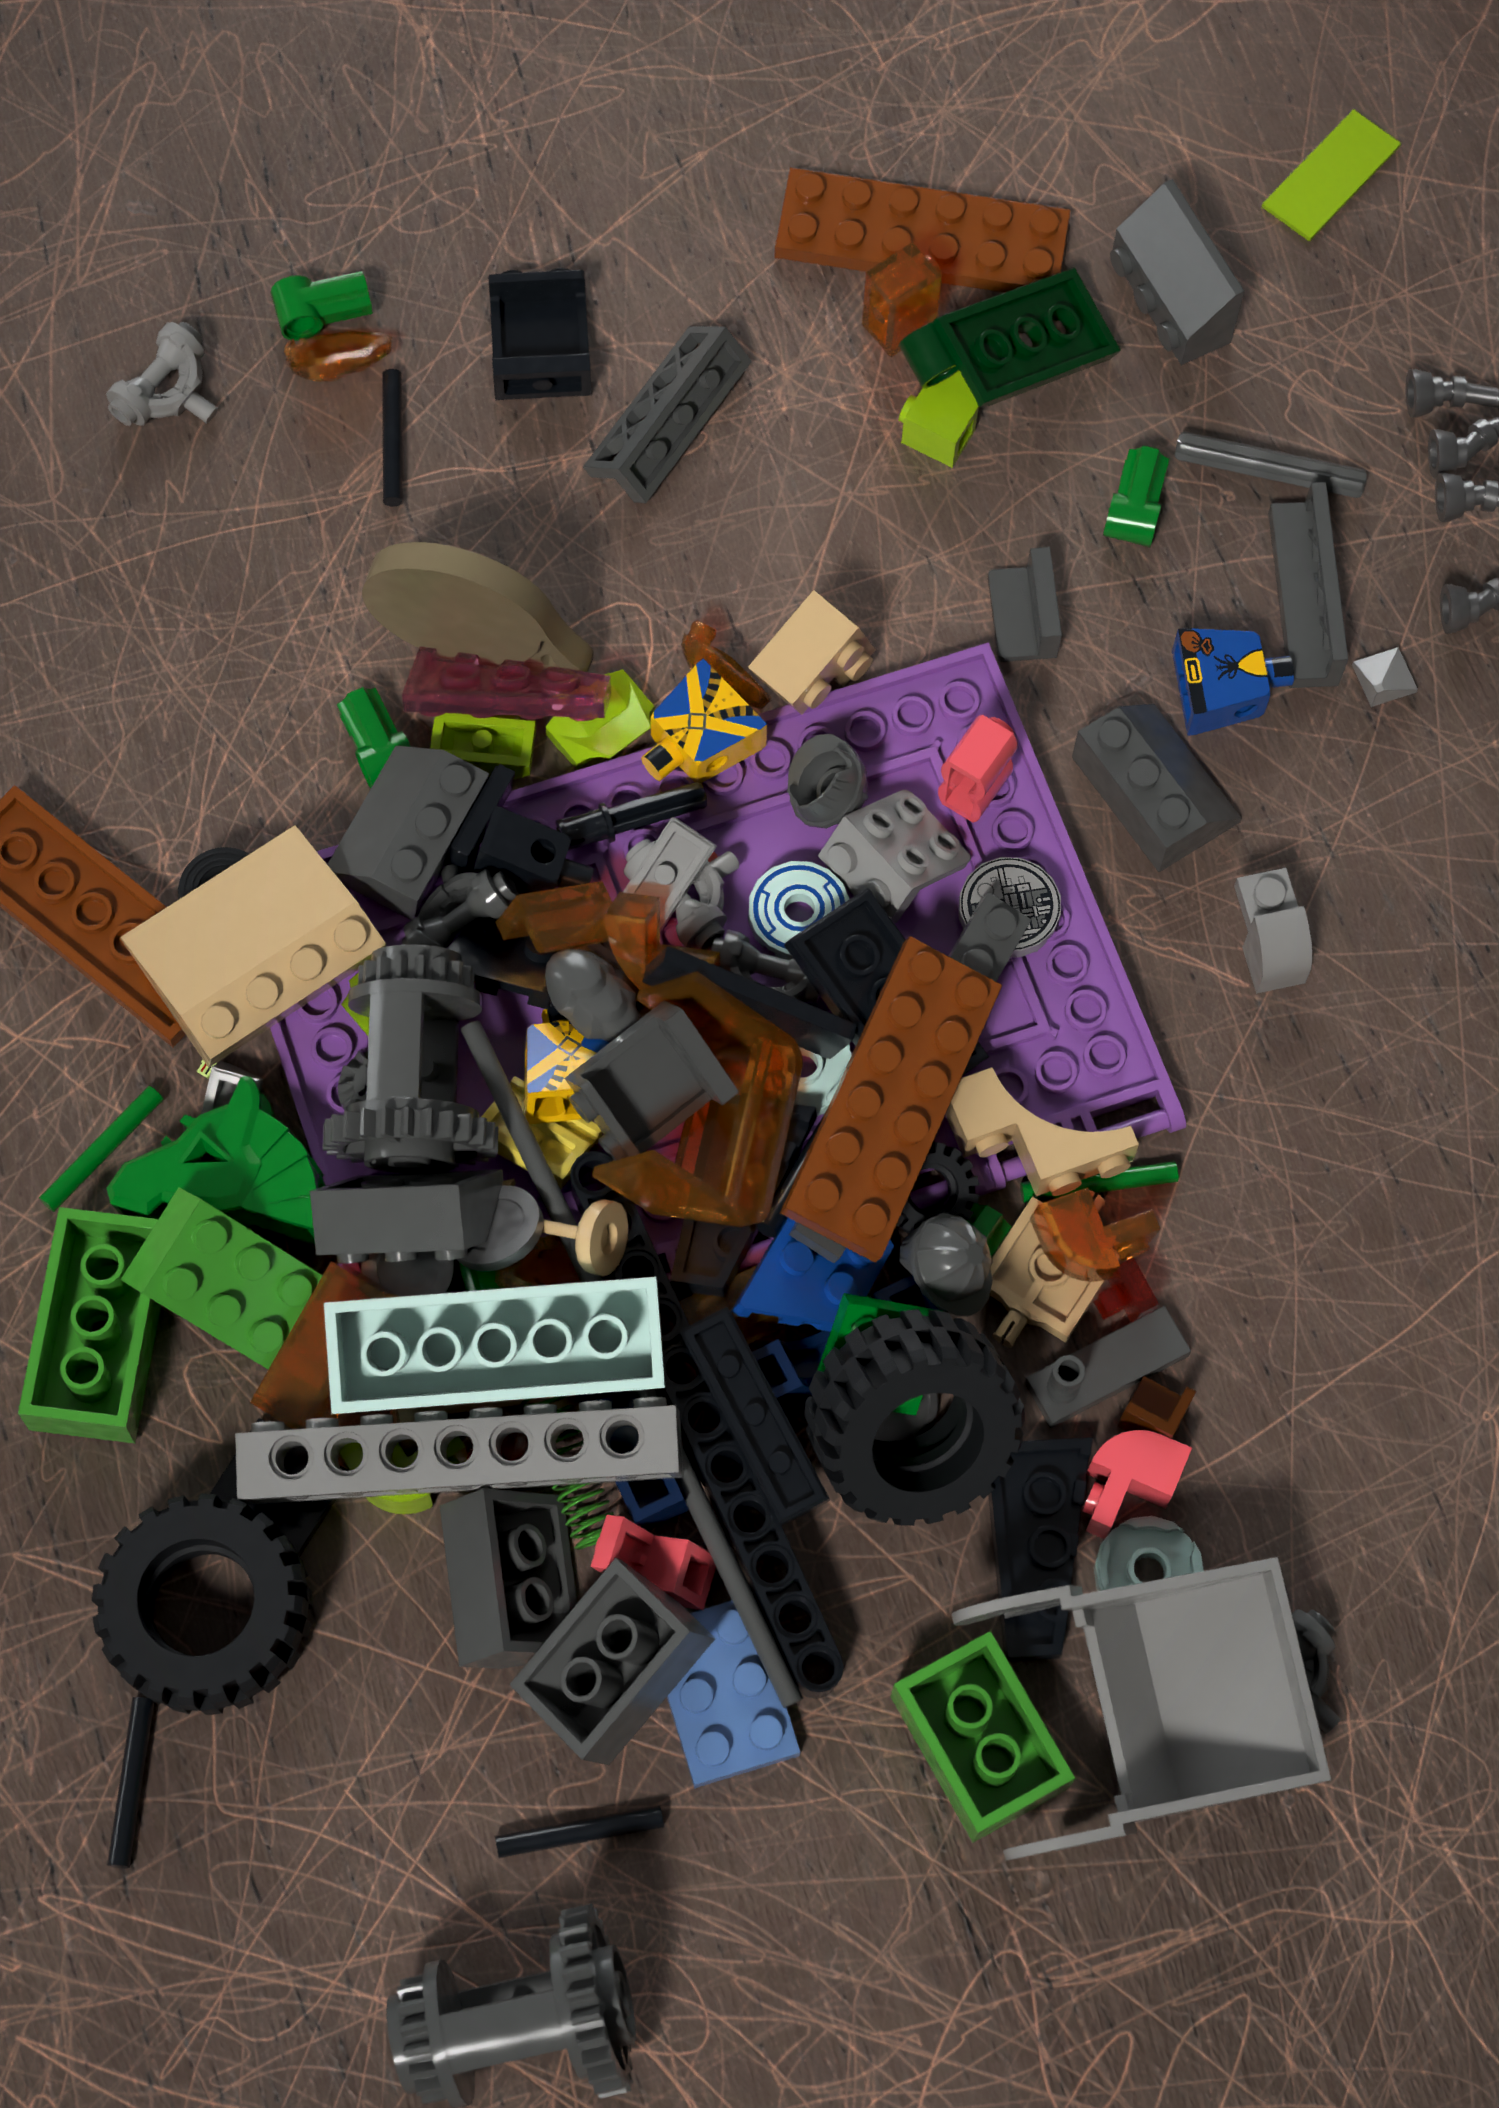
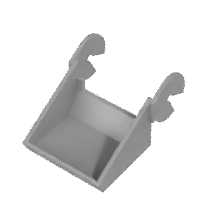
M1278 1557L1083 1594L1082 1587L1067 1585L1000 1598L972 1605L951 1613L954 1625L959 1626L1003 1614L1005 1618H1010L1061 1605L1062 1610L1073 1612L1076 1628L1084 1629L1121 1795L1114 1796L1118 1813L1108 1815L1109 1827L1007 1848L1003 1850L1005 1861L1136 1834L1135 1822L1152 1820L1331 1780Z

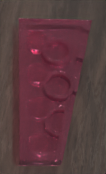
M420 646L402 692L403 712H419L425 716L461 713L470 714L476 718H488L494 715H519L529 720L540 719L545 716L570 717L575 721H589L594 718H605L611 697V677L557 667H548L540 674L532 673L525 666L524 662L505 660L497 667L481 665L478 661V655L460 652L455 656V660L437 658L435 648Z

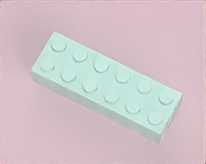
M657 1276L324 1303L332 1414L665 1388Z

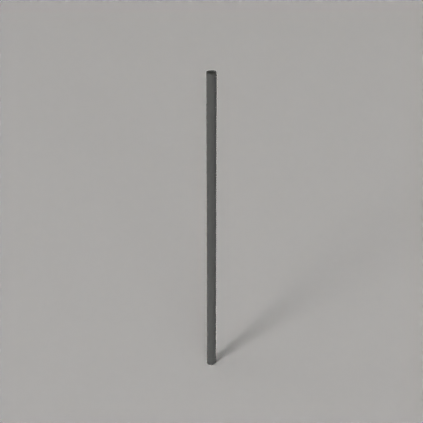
M474 1021L461 1028V1032L551 1221L578 1226L481 1022ZM559 1236L580 1282L604 1281L602 1276L591 1274L582 1269L577 1261L575 1239ZM656 1389L632 1390L636 1399L659 1397ZM682 1445L684 1477L675 1478L783 1708L789 1707L801 1701L803 1696Z

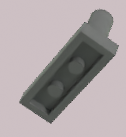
M1163 1306L1070 1355L1058 1358L1053 1364L1027 1376L1024 1383L1051 1429L1141 1382L1143 1376L1149 1378L1189 1357L1191 1349L1168 1310Z

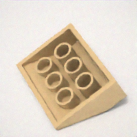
M296 825L120 937L208 1068L359 970V965H363L365 960L372 959V952L386 946L385 941L357 900Z

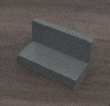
M1050 547L1030 548L1027 567L994 569L988 573L997 657L1000 662L1051 659L1058 656L1062 633Z

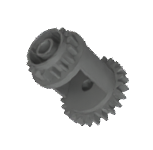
M393 945L374 950L372 952V959L365 960L363 965H359L358 985L353 986L349 990L348 1007L355 1013L369 1017L366 1100L346 1106L344 1115L333 1114L331 1119H325L323 1126V1150L327 1151V1155H336L337 1159H351L352 1163L364 1162L366 1167L379 1171L404 1174L446 1172L459 1167V1164L476 1165V1162H488L489 1158H496V1154H498L499 1127L495 1126V1122H487L485 1117L479 1118V1112L474 1108L457 1103L459 1021L479 1015L482 1012L483 999L482 994L474 989L473 967L463 965L460 953L451 949L430 945Z
M593 1903L561 1910V1916L559 1917L561 1929H558V1933L552 1934L550 1938L551 1970L459 1991L448 1963L441 1959L426 1963L421 1975L400 1979L401 1986L397 1988L398 1994L390 1995L387 2000V2029L395 2069L399 2081L408 2095L416 2093L417 2096H421L422 2104L447 2100L453 2108L469 2106L473 2103L475 2094V2069L567 2049L570 2061L579 2079H588L589 2084H593L594 2093L599 2095V2099L631 2091V2083H633L631 2070H633V2064L629 2052H632L631 2044L636 2042V2022L630 1986L620 1952L615 1944H609V1937L604 1932L603 1921L599 1919L597 1908L594 1909Z

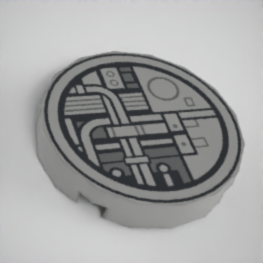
M999 857L982 863L967 877L959 896V921L963 930L981 898L987 892H990L1031 919L1011 957L1020 958L1038 951L1055 932L1061 916V895L1053 878L1039 865L1022 858Z

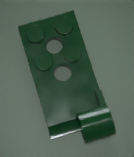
M1075 267L939 316L933 322L907 335L899 343V347L922 389L935 386L960 371L979 407L991 406L1112 359L1121 351ZM1053 320L1060 321L1063 324L1066 334L1061 333L1055 327ZM1019 333H1026L1031 339L1033 347L1026 345L1021 340Z

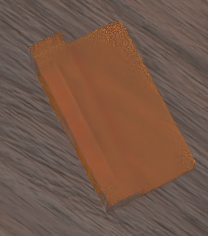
M603 881L517 895L495 922L503 940L530 936L539 953L620 940L626 933V929Z

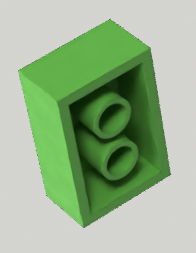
M178 1188L121 1280L271 1371L328 1278L207 1202Z
M991 1631L893 1685L890 1695L891 1699L973 1843L1065 1792L1074 1782L1075 1777Z

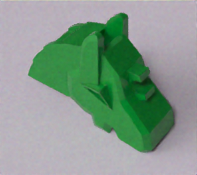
M243 1076L240 1078L229 1104L203 1113L197 1118L185 1114L180 1119V1122L186 1130L177 1140L172 1142L169 1137L165 1136L160 1142L163 1146L125 1162L106 1188L110 1204L121 1215L159 1219L177 1189L181 1188L207 1202L248 1229L259 1227L263 1231L315 1246L310 1191L326 1185L322 1178L324 1174L303 1144L294 1137L285 1125L275 1119L271 1104L266 1096L260 1093L254 1080L249 1076Z

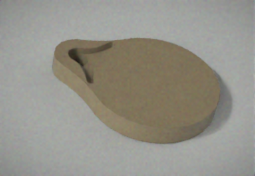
M427 542L394 544L380 550L372 560L362 589V597L366 608L382 626L409 644L454 662L502 671L558 688L574 689L581 687L586 682L594 657L593 649L565 623L547 596L534 583L510 567L472 551Z

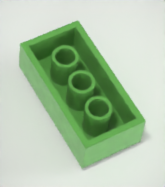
M59 1207L18 1415L28 1430L136 1443L161 1304L126 1284L121 1278L158 1219ZM105 1324L100 1330L92 1332L96 1325Z

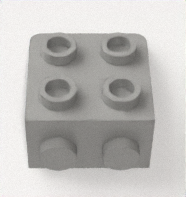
M908 790L898 791L845 815L818 855L854 896L869 888L894 924L899 921L920 889L964 869L971 859L970 854L963 848L959 840L936 819L921 799Z

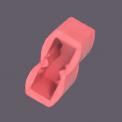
M984 715L976 717L941 767V774L944 779L938 788V796L941 803L971 822H976L980 819L1013 771L1011 758L1016 752L1018 744L1013 729L1006 722L996 717L988 718Z

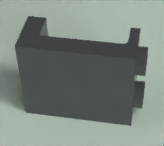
M665 1000L564 1078L574 1091V1094L569 1097L572 1106L587 1123L594 1120L604 1135L598 1141L607 1155L616 1164L624 1161L637 1170L647 1164L642 1156L643 1153L710 1100L724 1105L739 1093L683 1009Z

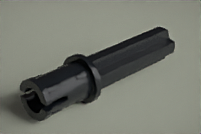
M695 782L609 808L602 802L598 804V809L556 820V830L568 835L572 839L568 851L606 839L609 843L615 842V834L704 809L707 806V796L702 784Z

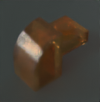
M1088 1188L1039 1204L1030 1217L1041 1248L1048 1260L1065 1275L1087 1282L1110 1279L1120 1267L1116 1254L1123 1261L1145 1253L1150 1249L1148 1243L1161 1230L1153 1210L1103 1226Z

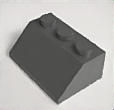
M1173 179L1163 183L1116 229L1110 259L1116 273L1120 277L1125 276L1133 288L1134 299L1143 314L1148 313L1157 326V334L1162 346L1167 351L1172 350L1179 363L1183 365L1231 343L1245 291Z
M1155 704L1119 706L1077 732L1072 758L1158 872L1166 869L1241 822L1242 818Z
M395 746L327 865L344 886L412 920L420 913L421 908L438 881L442 869L447 865L451 844L489 779L490 773L445 750Z
M499 1169L426 1174L359 1175L311 1190L310 1198L316 1255H336L337 1263L369 1260V1253H385L386 1261L388 1262L414 1260L418 1258V1252L435 1251L436 1260L465 1258L468 1256L467 1249L487 1241L503 1183V1171Z
M482 1488L440 1505L459 1667L502 1669L526 1665L577 1604L568 1529L565 1525L566 1515L561 1513L565 1506L564 1503L556 1501L559 1495Z
M615 1558L509 1685L582 1760L610 1765L716 1638L678 1601L624 1561Z

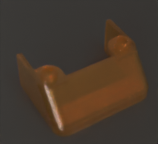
M697 971L640 990L637 1001L651 1010L664 1000L683 1009L739 1093L724 1105L710 1100L685 1120L675 1163L657 1151L650 1150L595 1166L592 1177L654 1215L735 1227H745L764 1221L771 1209L802 1072L803 1060L797 1042L788 1033Z

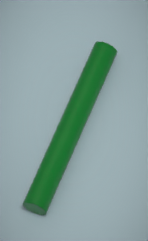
M148 1085L39 1197L40 1201L52 1212H55L164 1100L163 1097L153 1087Z
M1173 1161L1129 1167L1126 1171L1110 1178H1101L1100 1174L1081 1180L1082 1184L1078 1188L1060 1196H1053L1051 1191L1036 1196L1030 1181L1020 1182V1191L1023 1203H1027L1032 1196L1042 1201L1085 1195L1087 1190L1100 1193L1178 1182L1179 1175L1177 1164Z

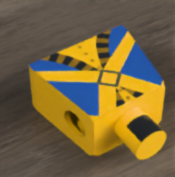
M703 658L651 715V736L657 745L641 757V761L651 776L658 781H661L679 766L694 782L703 783L766 747L767 723Z
M549 1006L548 1010L544 1009L541 1013L543 1023L532 1024L527 1028L524 1058V1114L529 1125L583 1119L569 1101V1097L574 1094V1091L564 1078L610 1043L602 1039H586L573 1027L566 1017L558 1013L554 1006Z

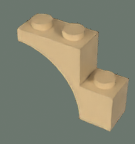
M993 1067L961 1078L945 1114L963 1158L976 1153L979 1154V1157L997 1154L1009 1145V1141H1012L1036 1196L1050 1191L1053 1196L1069 1193L1082 1184L1081 1180L1100 1174L1101 1178L1116 1176L1131 1166L1130 1162H1133L1139 1146L1131 1126L1110 1131H1077L1054 1125L1035 1116L1008 1093L998 1079Z

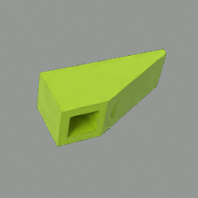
M960 371L935 386L922 389L917 397L910 395L899 415V421L903 423L901 443L953 468L975 432L979 407Z

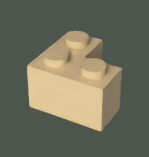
M813 590L748 668L759 680L803 715L809 707L815 709L825 700L831 690L829 683L833 679L844 687L850 679L857 681L871 666L873 661L871 655L876 649L857 625Z

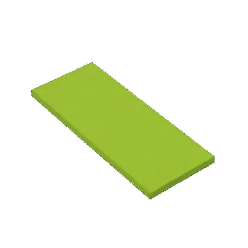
M1353 109L1262 203L1261 207L1310 242L1400 148L1401 143Z

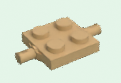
M1087 1190L1072 1214L1054 1210L1032 1196L992 1257L993 1264L990 1268L993 1282L990 1296L1001 1302L1008 1311L996 1332L993 1333V1338L1000 1343L1009 1328L1012 1327L1004 1340L1003 1346L1012 1348L1013 1343L1026 1323L1039 1326L1066 1343L1116 1266L1123 1251L1101 1239L1090 1226L1102 1206L1105 1205V1200L1099 1194L1089 1210L1086 1211L1095 1195V1192Z

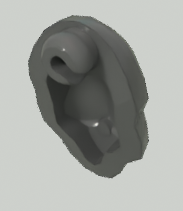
M562 949L553 954L547 962L545 980L552 1004L558 1013L566 1017L573 1027L586 1039H602L611 1042L640 1019L636 1007V993L625 981L615 974L612 965L605 959L581 949Z

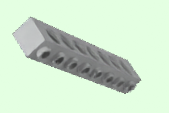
M646 1397L634 1399V1408L612 1409L611 1401H586L579 1403L578 1412L557 1413V1405L536 1404L524 1406V1415L503 1416L502 1408H476L469 1410V1418L448 1420V1412L425 1411L415 1413V1422L393 1423V1415L385 1414L361 1416L360 1425L339 1427V1419L337 1418L306 1420V1429L285 1430L284 1422H256L251 1424V1432L235 1433L237 1500L249 1505L474 1491L482 1488L506 1489L683 1478L681 1416L676 1405L667 1406V1398ZM625 1425L635 1427L639 1434L636 1447L625 1454L612 1451L610 1439L613 1432ZM568 1429L581 1431L584 1439L581 1450L572 1457L559 1456L556 1451L558 1436ZM515 1432L526 1434L528 1449L525 1455L518 1460H505L501 1453L503 1440ZM458 1436L470 1437L473 1442V1452L470 1458L461 1464L450 1463L447 1458L449 1443ZM406 1439L415 1440L418 1446L416 1460L407 1467H396L392 1458L395 1446ZM349 1443H360L363 1449L362 1462L351 1471H342L338 1463L341 1449ZM304 1446L308 1452L306 1467L297 1474H288L284 1467L286 1454L294 1447Z

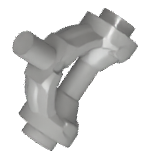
M167 322L158 333L156 359L140 377L126 382L122 379L114 383L107 391L106 396L110 402L108 405L110 413L124 425L130 426L134 423L143 426L150 418L178 417L187 409L206 424L209 423L215 416L218 408L198 394L201 391L203 376L200 359L205 354L201 345L203 342L201 335L185 322H180L179 324ZM178 369L179 376L176 385L163 394H154L157 386L170 371Z
M645 839L636 844L625 857L627 864L624 868V874L629 880L632 879L656 841L651 842L649 839ZM727 851L711 862L707 861L693 882L699 895V901L692 899L686 893L675 909L678 922L676 925L679 941L688 950L699 947L701 951H705L713 946L715 937L722 938L725 934V930L722 927L727 921V916L722 912L724 905V881L722 878L739 868L738 859L730 851Z

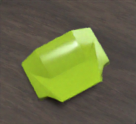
M623 669L607 673L562 705L545 726L546 736L576 770H579L593 758L611 759L650 730V716L655 711V706Z
M463 707L458 713L435 711L430 749L445 750L490 773L489 777L495 766L499 764L515 771L514 779L529 776L532 765L536 721L521 720L516 712Z

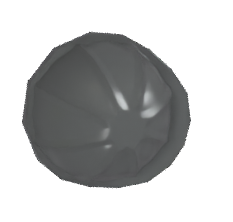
M833 734L816 735L807 740L795 753L789 767L787 792L796 817L809 827L827 829L839 824L845 815L862 808L864 802L868 799L866 768L858 753L846 741Z
M942 1213L923 1221L918 1228L913 1230L903 1240L900 1246V1263L913 1275L922 1295L926 1296L938 1309L949 1313L952 1317H968L982 1310L991 1292L993 1280L990 1267L993 1261L990 1257L987 1238L976 1227L969 1224L963 1217Z

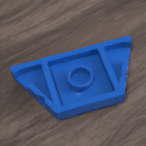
M787 1217L731 1312L741 1317H748L751 1313L778 1317V1323L794 1326L810 1324L818 1330L831 1332L843 1293L866 1297L894 1245L889 1240L882 1258L876 1263L848 1248L844 1250L839 1260L832 1263L789 1235L796 1221Z

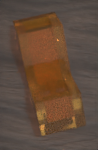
M619 892L605 912L604 919L610 947L624 973L640 991L657 1004L665 1000L682 1008L688 1018L706 1022L712 1012L711 1010L647 985L642 981L646 966L667 946L676 948L719 967L720 952L660 944V897Z

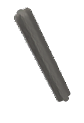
M1185 431L1180 433L1175 449V458L1181 461L1310 488L1311 483L1326 482L1327 492L1354 498L1362 496L1367 480V472L1363 469Z

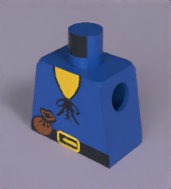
M1181 628L1177 630L1172 648V656L1187 736L1258 718L1265 713L1270 699V688L1292 686L1294 683V668L1291 657L1264 658L1260 636L1254 631Z

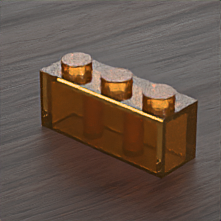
M331 1261L250 1403L277 1420L284 1422V1424L292 1429H306V1420L337 1418L339 1414L331 1413L324 1303L398 1297V1295L346 1263Z

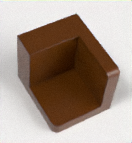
M1143 1376L1131 1401L1125 1408L1117 1427L1126 1432L1133 1430L1152 1431L1172 1439L1196 1391L1187 1386L1181 1396Z

